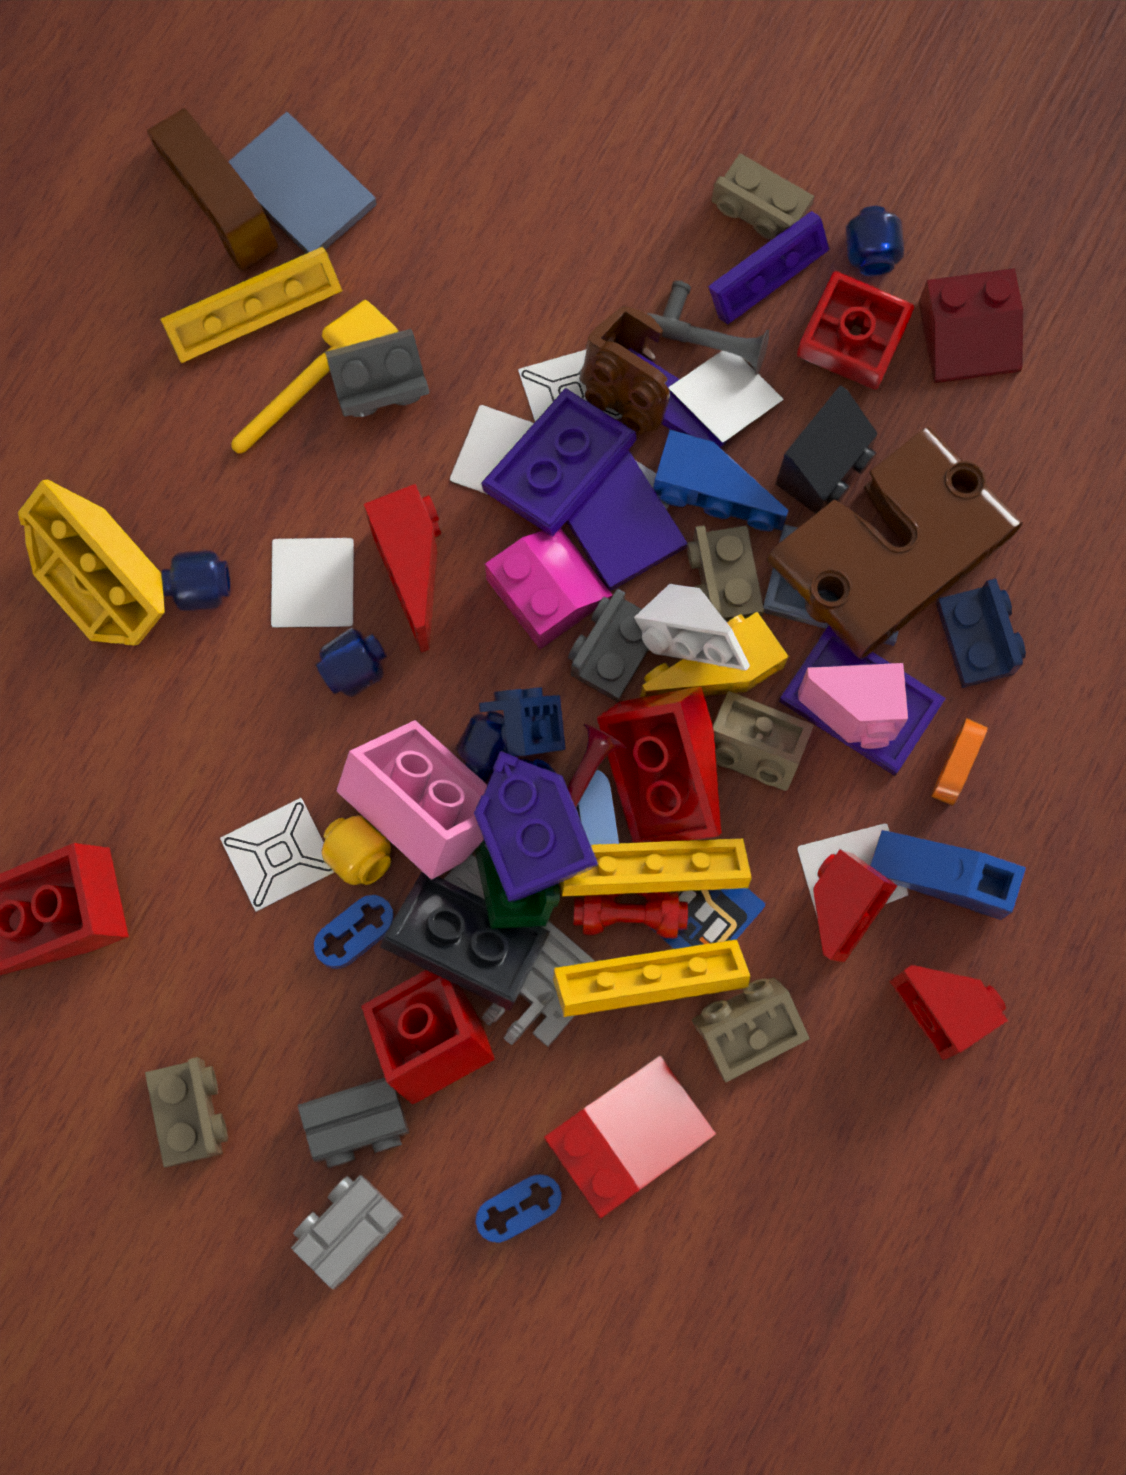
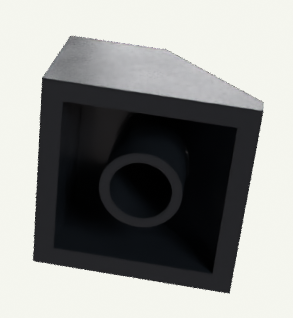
M840 385L785 452L776 481L777 486L815 514L834 499L840 502L850 488L845 483L854 471L861 475L877 454V452L872 450L878 433L844 387Z

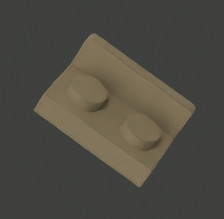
M741 153L726 175L718 177L714 183L712 202L716 204L722 213L731 218H741L753 225L754 229L761 236L770 240L804 217L814 200L812 194Z
M705 526L695 527L693 541L687 542L690 568H698L701 584L695 585V588L702 590L726 622L740 614L745 619L756 612L763 616L764 607L747 526L706 532Z
M728 691L713 725L716 764L757 779L763 784L774 786L781 790H788L814 725Z
M776 978L753 981L749 984L748 988H744L743 993L727 1001L719 1000L707 1005L699 1016L692 1019L695 1029L703 1037L715 1066L725 1082L810 1039L789 991Z
M196 1057L188 1059L186 1063L145 1072L163 1167L168 1168L222 1155L221 1143L228 1141V1135L223 1114H215L211 1096L218 1094V1085L213 1066L205 1067L204 1060Z

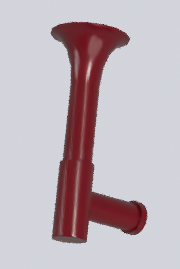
M583 724L588 733L585 754L567 786L575 808L602 761L612 751L618 748H627L619 740L588 724Z

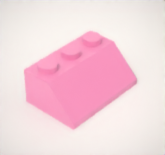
M416 720L349 751L336 791L431 880L463 863L484 840L474 811L481 795H484L487 784Z

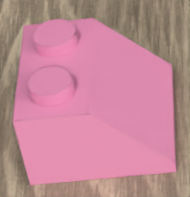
M903 663L807 668L798 690V698L801 703L848 743L861 742L862 748L874 749L888 746L889 741L895 740L908 720Z

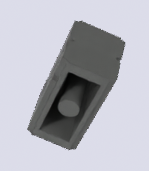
M385 1077L298 1105L314 1162L326 1160L328 1168L356 1160L353 1151L371 1145L374 1154L402 1145L400 1136L409 1134L398 1092L387 1084Z

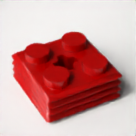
M834 271L802 336L797 356L876 390L908 325L914 305L843 273ZM854 325L862 328L858 336L849 333Z

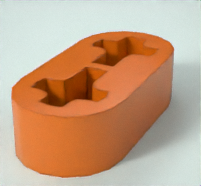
M968 718L964 720L941 769L931 797L951 806L955 804L983 743L988 727Z

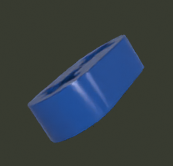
M367 895L356 901L323 927L316 935L314 941V952L319 961L326 967L342 969L353 963L382 940L395 918L389 902L377 895ZM370 906L376 911L382 907L385 910L381 915L383 922L381 927L376 929L375 926L370 924L360 932H357L355 928L366 919L363 913L365 908ZM352 932L354 936L343 946L346 951L343 957L338 958L335 954H331L328 957L325 956L324 952L329 948L326 943L328 937L333 935L334 938L340 940Z
M537 1174L528 1177L487 1200L480 1206L476 1214L478 1232L490 1242L500 1243L513 1238L557 1211L561 1203L560 1187L554 1179L547 1175ZM538 1183L541 1188H547L548 1186L552 1188L554 1194L548 1198L550 1207L547 1210L542 1211L538 1205H534L525 1211L520 1207L519 1203L532 1195L530 1189L532 1184ZM515 1206L519 1214L506 1222L507 1232L500 1235L496 1229L487 1231L484 1222L490 1218L487 1211L491 1207H496L499 1212H504Z

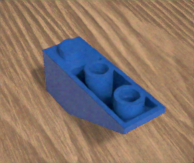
M669 430L653 488L663 502L677 507L690 504L704 508L703 511L706 514L719 519H728L730 516L747 521L749 526L761 531H772L773 528L782 531L788 509L712 441Z
M881 830L870 864L871 867L899 886L999 920L1013 912L1026 867L982 852Z

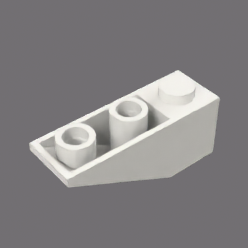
M669 584L634 617L642 632L644 644L654 654L745 671L750 667L731 627L700 588Z

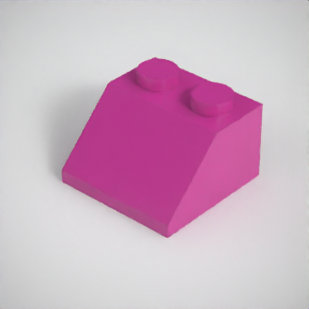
M561 528L553 537L544 531L522 537L485 563L486 580L540 650L594 612L604 596L608 599H611L613 596Z

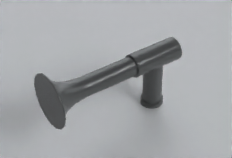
M674 281L672 283V291L663 316L648 313L663 329L661 337L684 343L690 342L735 354L750 362L755 369V375H758L768 346L769 329L759 337L742 338L679 321L686 297L691 291L690 285L683 281Z

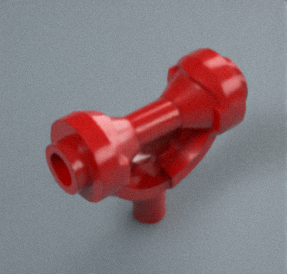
M672 891L633 893L644 897L648 901L645 904H621L613 901L617 896L624 894L584 895V897L574 898L573 925L583 926L582 935H596L602 933L604 928L616 922L644 923L646 926L656 930V934L663 938L677 939L678 929L687 930L688 902L679 901V892Z

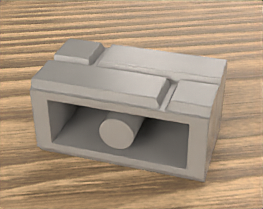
M361 1175L354 1182L348 1176L344 1178L328 1195L327 1198L333 1204L319 1218L314 1212L311 1213L293 1232L299 1240L291 1247L292 1250L332 1289H337L404 1218Z

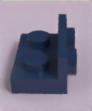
M996 578L987 580L981 588L942 597L937 600L935 604L962 688L1011 676L1023 665L1022 659L1026 657L1025 645L1020 633L1013 632L1009 616L1012 615L1011 601L1006 590H1000Z
M542 687L494 692L495 701L479 703L480 712L504 711L502 738L507 746L509 755L515 757L566 750L560 695L543 696Z

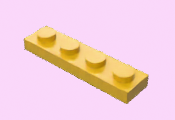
M320 247L163 317L161 322L180 362L183 363L341 292L342 288L326 250Z
M743 838L591 845L599 865L589 871L560 882L562 896L748 888L752 877Z
M737 939L557 967L553 971V982L564 1017L748 988L750 973Z

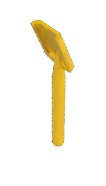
M363 300L327 325L322 331V338L331 346L327 350L330 351L397 333L398 330L369 301ZM325 352L317 357L233 438L231 447L236 453H245L330 371Z

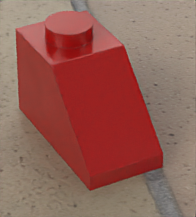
M839 849L836 855L831 854L820 866L817 873L819 880L813 887L823 955L830 960L845 963L898 885L855 854Z

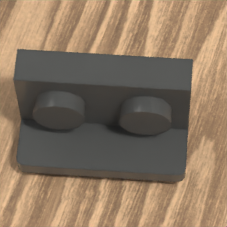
M412 329L325 352L343 416H368L376 412L379 407L394 403L397 405L412 404L418 401L421 396L430 393Z
M620 589L615 591L611 600L605 596L602 598L591 618V621L596 623L588 638L582 634L578 637L568 656V659L573 661L571 665L572 677L616 702L620 701L649 652V649L642 640V632L634 618L642 609L625 600L626 593Z

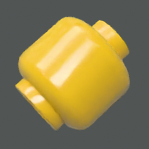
M358 815L347 819L339 818L333 821L325 830V841L321 849L322 858L344 882L350 885L362 883L369 885L381 878L389 868L391 858L389 857L391 853L390 841L365 817Z

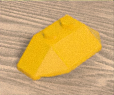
M48 479L42 480L18 511L20 524L24 525L25 543L33 575L90 641L133 646L140 644L165 613L162 574L104 508Z

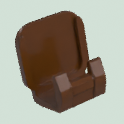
M623 306L599 324L588 336L585 360L579 380L586 386L585 398L587 402L602 411L607 408L613 409L622 415L621 419L625 426L640 435L644 432L657 430L663 423L670 399V392L665 384L668 380L667 377L628 349L631 348L655 363L656 356L646 344L648 338L658 343L663 329L647 313Z

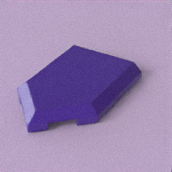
M500 751L493 767V774L484 795L480 797L474 815L508 901L512 902L589 871L599 864L563 776Z

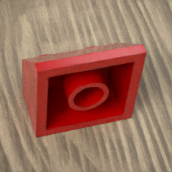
M911 965L889 981L942 1060L961 1053L1008 1021L1003 1014V1011L1006 1010L1003 999L991 985L985 987L980 979Z
M428 970L422 971L361 1006L387 1084L412 1105L495 1060L481 1020L461 987Z

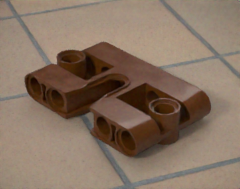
M930 427L921 430L870 471L872 480L864 486L865 491L885 524L902 540L905 545L904 547L892 546L870 523L834 499L781 541L767 558L772 567L805 599V608L809 616L815 621L827 623L859 660L871 654L1002 547L1023 525V522L986 485L985 473L981 467L973 462L963 461ZM953 484L965 486L970 493L958 492L953 487ZM821 590L832 591L839 600L834 602L826 601L820 597L818 592Z

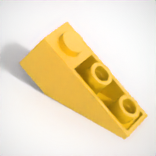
M758 612L746 619L740 614L729 620L727 624L731 627L750 665L746 671L682 659L670 668L667 663H663L644 677L646 683L642 685L640 697L702 686L704 696L727 694L728 691L733 693L747 692L783 669L789 656Z

